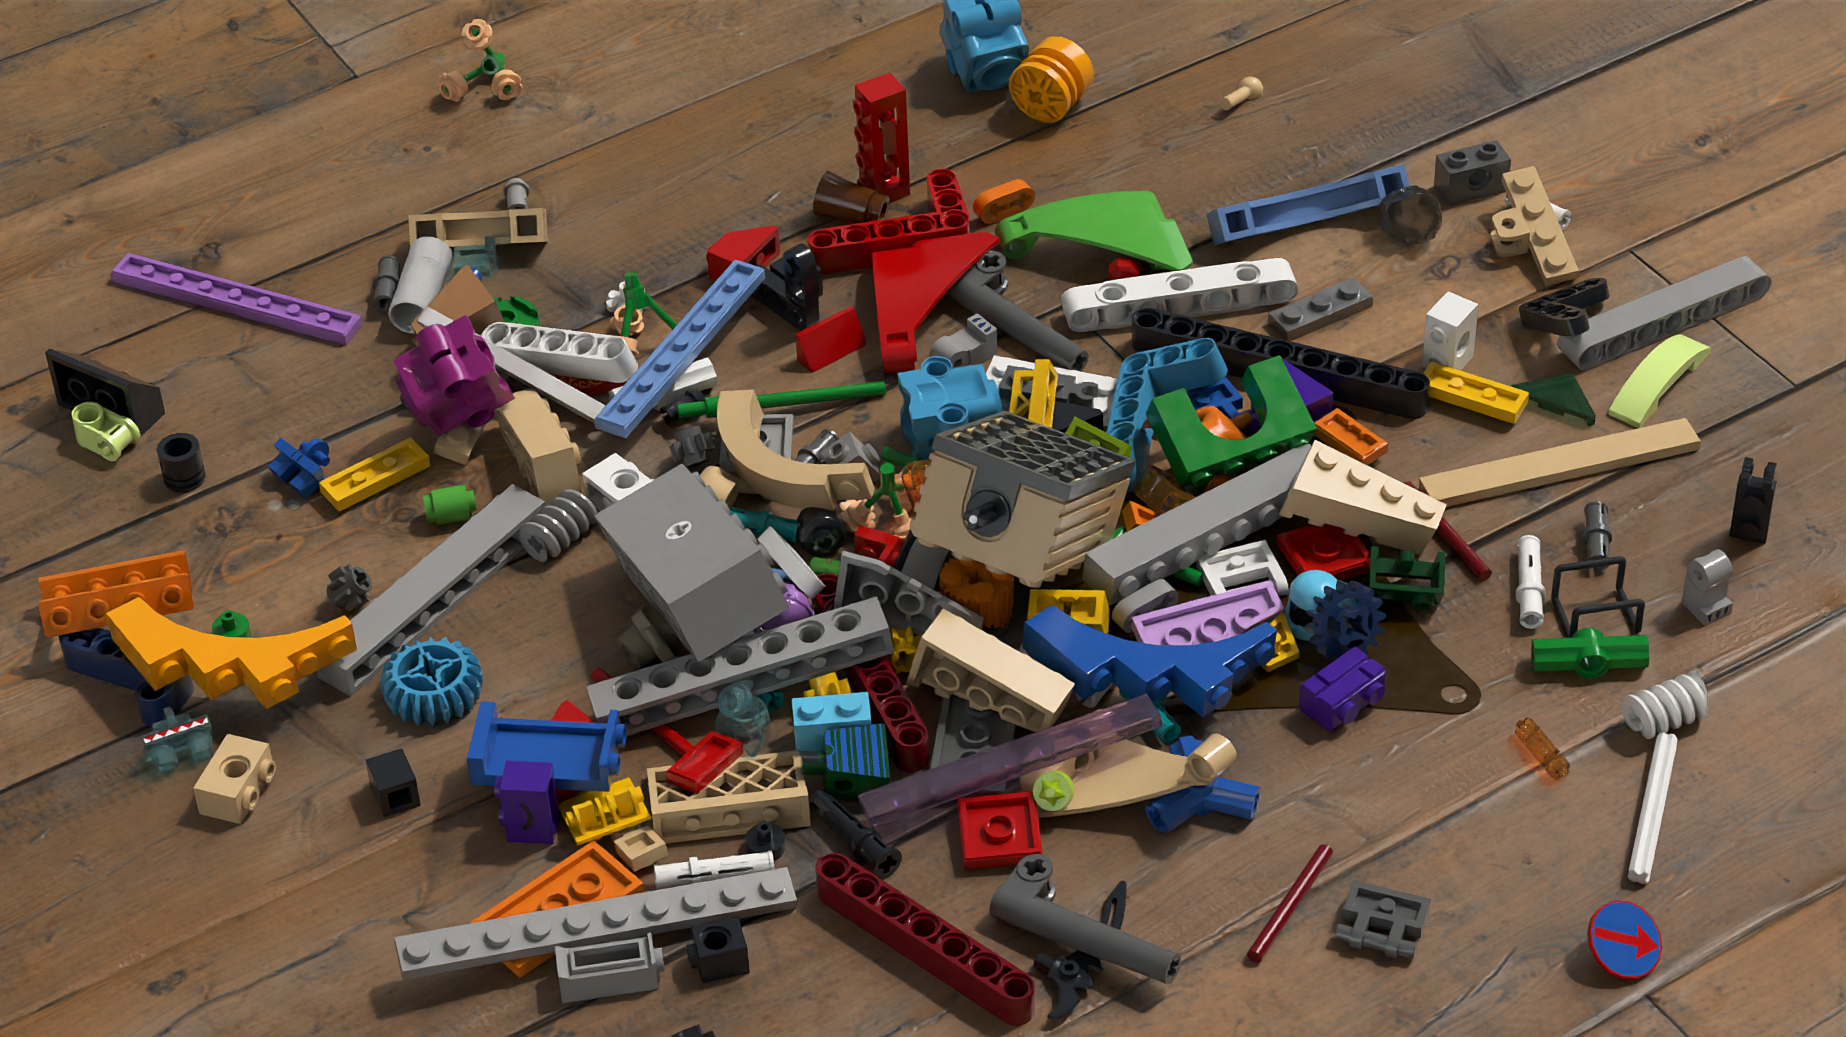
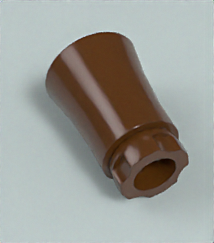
M828 170L823 174L816 189L813 213L856 223L884 220L887 216L890 199L888 196L878 194L876 190L846 180Z

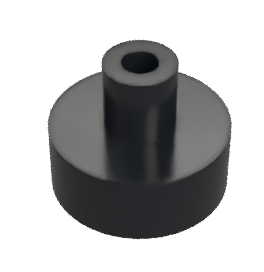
M766 821L753 826L746 834L747 854L772 851L774 861L778 860L786 849L783 830L779 826Z

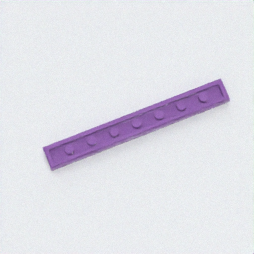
M127 253L110 273L112 282L343 345H347L363 325L361 315Z

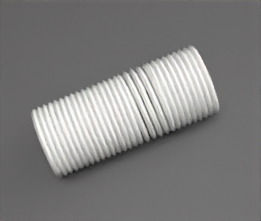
M422 237L416 239L411 245L388 312L392 324L401 331L414 333L410 324L443 289L453 255L452 250L442 240L434 237Z

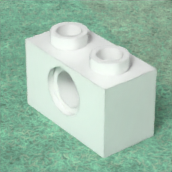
M1447 292L1426 314L1422 367L1427 368L1432 361L1461 371L1474 357L1478 313L1477 303Z
M617 453L582 473L585 496L600 511L654 480L649 479L632 462H627Z

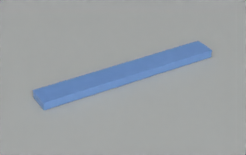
M734 260L595 417V428L626 439L765 279V269Z

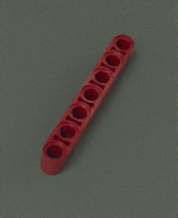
M832 573L817 575L825 587L813 600L811 599V606L815 615L834 610L838 582L837 575ZM886 656L844 668L843 671L856 693L868 692L872 723L885 724L887 750L895 765L900 770L910 773L924 769L929 761L927 729Z
M829 853L818 859L815 866L817 895L825 905L1003 1022L1019 1026L1028 1023L1034 1017L1035 984L1033 978L848 857L839 853Z

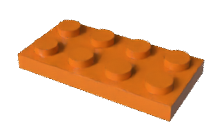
M593 840L470 923L644 893V883ZM555 952L504 961L502 963L521 978L554 956Z

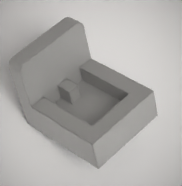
M848 432L822 451L826 464L865 463L872 483L880 479V470L877 462L880 461L879 455L869 443L863 445L851 432Z

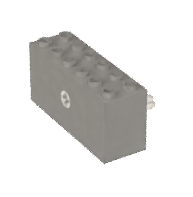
M683 464L678 465L594 515L625 574L698 662L737 639L755 634L753 631L755 628L790 608L783 594L788 592V589L777 572L773 573L769 565L773 563V559L762 543L758 544L749 528L745 530L736 514L732 515L726 503L722 499H718L710 485L706 486L699 473L696 471L691 474Z

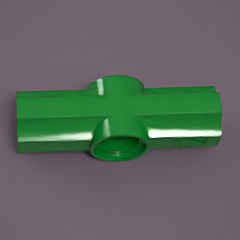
M1584 628L1576 631L1571 638L1531 639V665L1533 671L1576 670L1579 676L1591 679L1604 675L1608 669L1649 667L1650 657L1647 635L1604 637L1600 630Z

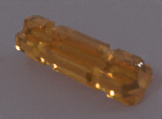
M1527 717L1523 721L1519 720L1516 723L1515 730L1518 738L1523 743H1526L1525 746L1543 767H1546L1545 770L1553 779L1559 780L1561 777H1566L1570 773V763L1562 754H1558L1560 751L1542 730H1539L1540 727L1532 718Z

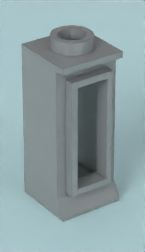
M651 932L647 933L648 937L574 948L554 946L562 1003L659 989L657 973L665 972L662 948L653 949Z

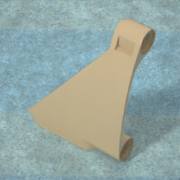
M1098 709L1073 730L1072 737L1063 733L1054 735L1025 761L1020 772L1021 790L1018 793L1032 792L1035 781L1042 774L1049 771H1061L1068 775L1073 782V799L1066 807L1057 811L1045 810L1037 804L1038 818L1112 808L1159 797L1190 786L1210 785L1235 762L1237 753L1232 743L1220 734L1209 736L1188 757L1155 750L1122 738L1116 719L1107 711Z

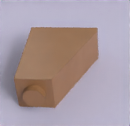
M469 265L462 267L427 305V307L453 321L466 315L471 321L475 333L480 336L489 325L496 322H505L495 300ZM421 313L410 324L416 336L424 329V327L417 323ZM416 338L412 339L414 346L417 347Z

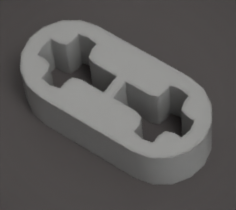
M1164 579L1156 580L1122 599L1112 612V620L1126 633L1133 632L1131 617L1174 606L1178 600V592Z

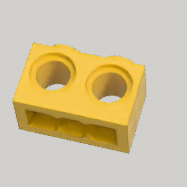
M1030 589L1027 620L1054 605L1074 620L1099 632L1108 634L1110 608L1104 590Z

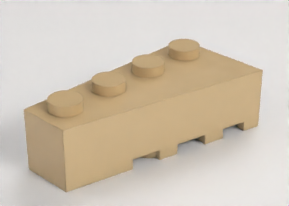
M945 609L941 610L921 637L906 682L915 687H919L921 683L935 687V694L947 699L952 694L969 700V707L981 712L993 709L999 712L1001 719L1045 736L1067 706L1075 683L1066 679L1060 673L1050 670L1028 655L1013 649L999 641L995 636L985 633L966 622L963 618L955 616Z

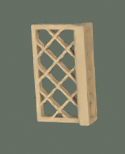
M799 750L739 757L699 794L694 793L690 797L680 793L684 790L683 788L671 785L668 788L656 782L666 780V771L671 766L647 768L654 832L666 844L747 834L753 826L763 821L775 824L781 829L811 826L807 786H805L804 775H801ZM793 765L784 774L774 770L778 766ZM745 770L753 772L746 778L736 774L739 771ZM764 777L774 781L767 788L757 784ZM725 782L735 786L729 792L719 789Z

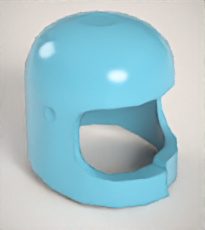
M1308 570L1299 574L1291 583L1285 616L1293 637L1309 641L1311 636L1315 634L1300 625L1296 626L1291 621L1289 614L1297 606L1306 611L1316 610L1317 604L1313 600L1314 596L1323 599L1325 597L1323 587L1326 585L1336 590V582L1338 580L1330 573L1322 570Z

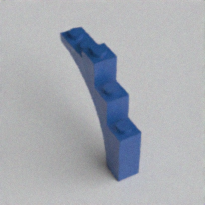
M1051 605L1025 621L1022 648L1043 666L1060 673L1066 679L1075 683L1073 691L1083 700L1096 692L1105 690L1110 683H1113L1139 706L1145 708L1156 700L1164 699L1171 691L1200 716L1204 717L1215 709L1223 708L1229 702L1232 696V683L1239 682L1248 672L1259 665L1267 664L1275 654L1277 629L1268 622H1265L1243 634L1217 642L1195 645H1154L1128 641L1099 632L1074 620L1054 605Z

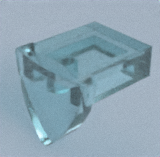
M485 236V245L454 247V275L462 267L469 265L470 268L479 271L482 277H496L498 272V256L495 236Z

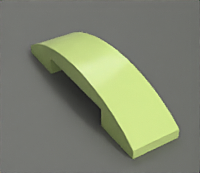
M1681 334L1668 338L1658 345L1635 369L1612 403L1608 415L1636 428H1640L1657 410L1659 398L1687 369L1694 371L1711 353V347Z

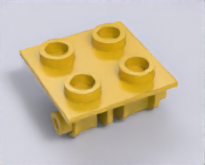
M629 777L611 783L610 792L589 791L558 803L559 811L577 845L593 840L598 841L603 836L625 828L636 827L639 823L651 819V815L643 803L644 796L640 786L634 787Z

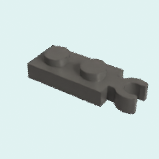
M1008 365L999 386L1000 398L1011 400L1014 370L1034 369ZM1058 373L1055 401L1094 408V398L1098 397V384L1094 382L1076 384V376ZM1023 381L1022 394L1027 400L1031 398L1033 381Z

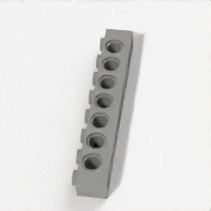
M876 596L737 639L700 662L692 654L586 687L597 723H607L610 709L618 710L620 724L626 725V736L889 655L894 653L889 626Z

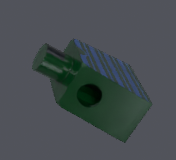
M885 724L827 730L824 732L822 752L801 751V775H823L824 789L828 790L834 798L887 804L890 771Z

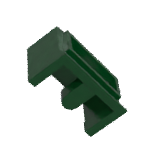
M1371 546L1366 558V587L1375 591L1373 596L1382 600L1381 606H1394L1397 604V601L1410 602L1411 606L1415 609L1427 610L1433 608L1434 604L1440 605L1445 587V552H1438L1434 562L1414 561V552L1408 550L1400 551L1397 559L1378 558L1379 547ZM1376 576L1430 580V587L1376 583Z

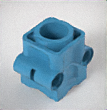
M944 0V17L940 23L939 34L946 49L947 64L952 75L959 74L966 92L982 89L994 90L1009 85V77L1029 54V45L1020 26L1022 14L1018 0Z
M933 356L924 360L919 370L898 373V388L903 395V405L899 412L900 427L904 438L913 447L911 456H919L925 462L931 463L932 460L929 459V455L936 451L931 449L936 434L1002 412L997 385L994 379L988 380L983 364L952 368V363L949 359Z

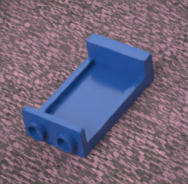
M481 701L467 755L471 785L495 786L496 777L503 775L506 760L549 762L553 764L556 789L610 792L612 777L619 776L621 758L618 749L619 747H625L626 725L620 724L619 711L611 709L607 723L498 718L496 702Z

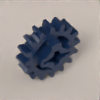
M1338 580L1336 582V590L1326 585L1323 587L1325 597L1322 599L1314 596L1313 598L1317 604L1316 610H1307L1306 613L1313 617V622L1305 625L1306 630L1315 633L1309 639L1310 644L1318 647L1317 652L1327 658L1329 657L1333 661L1354 647L1368 655L1366 649L1368 645L1378 646V642L1374 638L1375 634L1384 633L1385 631L1384 628L1378 626V621L1386 618L1385 613L1377 610L1382 605V600L1373 596L1374 590L1353 580L1349 584Z

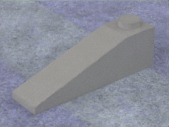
M843 551L834 609L877 596L887 624L892 628L906 630L908 626H911L914 634L923 635L941 610L945 609L982 630L984 621L982 616L880 560Z

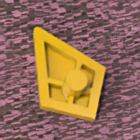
M1283 613L1279 614L1269 623L1277 629L1275 654L1267 664L1262 666L1267 672L1299 658L1297 644Z

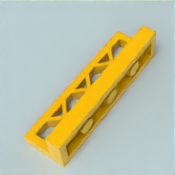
M1036 359L1034 370H1014L1009 412L1022 417L1029 411V420L1052 428L1058 373L1049 359ZM1023 381H1033L1031 398L1029 400L1022 394Z

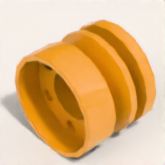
M1050 36L1042 40L1009 77V90L1014 102L1030 118L1044 123H1054L1061 120L1075 102L1090 88L1094 82V68L1085 51L1073 41L1063 37Z

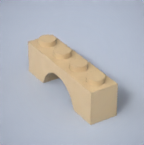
M545 208L408 215L410 248L416 239L422 237L440 239L449 247L548 242Z

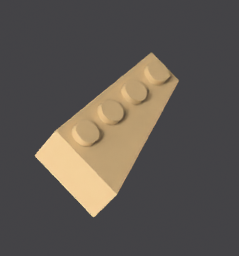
M534 387L513 393L515 399L496 409L500 431L512 456L516 457L523 478L527 477L531 486L529 487L530 493L544 500L546 506L566 489L582 493L576 465L581 463L578 446L575 442L571 443L567 429L565 427L561 428L557 414L551 413L547 399H541Z
M1314 440L1296 474L1278 515L1291 518L1295 514L1308 518V523L1323 527L1324 523L1344 528V534L1354 537L1361 534L1369 535L1375 538L1376 543L1400 550L1412 551L1414 554L1421 555L1437 530L1446 504Z

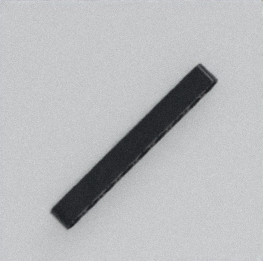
M1152 308L1139 309L1132 315V347L1136 352L1201 338H1211L1215 341L1227 366V375L1243 378L1248 366L1280 355L1283 361H1287L1333 392V400L1411 419L1420 418L1428 411L1430 380L1425 374Z

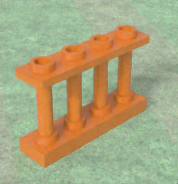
M185 550L40 577L38 580L42 596L38 607L46 637L109 626L106 613L138 597L160 615L192 610L194 608L191 593L192 581Z

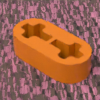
M1012 180L980 193L973 202L972 208L974 213L984 223H996L1027 210L1035 200V192L1024 180Z

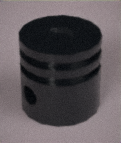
M175 433L163 438L158 443L156 450L163 481L169 490L185 493L197 489L204 483L206 473L200 445L196 437L188 433Z

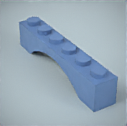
M1405 164L1313 188L1218 208L1207 213L1206 217L1213 244L1218 246L1400 202L1413 196Z

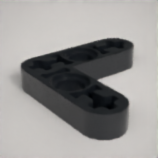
M800 243L784 252V280L766 267L756 265L765 269V279L751 294L753 298L800 331L819 322L817 265L813 253L806 245Z
M1587 279L1520 305L1519 313L1522 325L1559 336H1574L1588 331L1590 326L1587 312L1584 308L1600 303L1610 297L1607 279Z

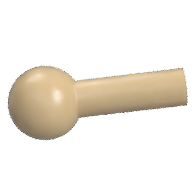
M1252 76L1242 79L1236 91L1220 100L1221 108L1229 110L1246 99L1259 98L1263 94L1261 81Z

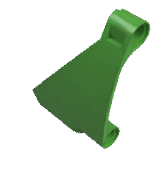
M1149 191L1100 193L1051 202L1001 220L995 228L996 236L1000 237L999 245L1004 256L1009 259L1024 257L1033 249L1035 242L1041 236L1089 244L1147 261L1149 267L1153 270L1180 271L1188 269L1193 264L1191 255L1174 219L1165 218L1155 194Z

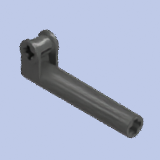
M988 251L946 292L949 298L974 314L978 313L990 324L1046 359H1049L1057 366L1080 372L1085 368L1089 358L1087 351L1001 295L1008 288V280L1004 275L1006 258L1002 253Z
M1032 854L1020 860L1017 867L1006 881L997 888L990 903L991 917L1165 984L1172 983L1180 969V954L1052 903L1056 896L1055 885L1050 881L1053 866L1050 859L1044 855Z

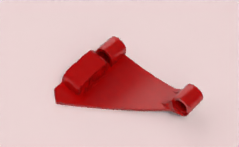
M987 232L924 239L916 241L911 247L872 252L884 374L915 370V362H918L915 341L916 330L953 284L984 254L1000 242V237Z

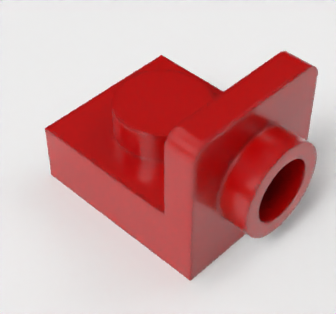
M861 525L854 534L855 554L880 560L891 567L893 566L901 549L900 537Z

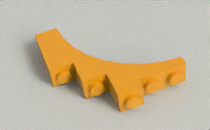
M140 597L106 613L112 640L155 691L189 674L210 700L244 683L266 709L299 693L298 680L357 650L353 624L345 615L320 626L291 634L261 638H240L201 633L178 625L155 612Z

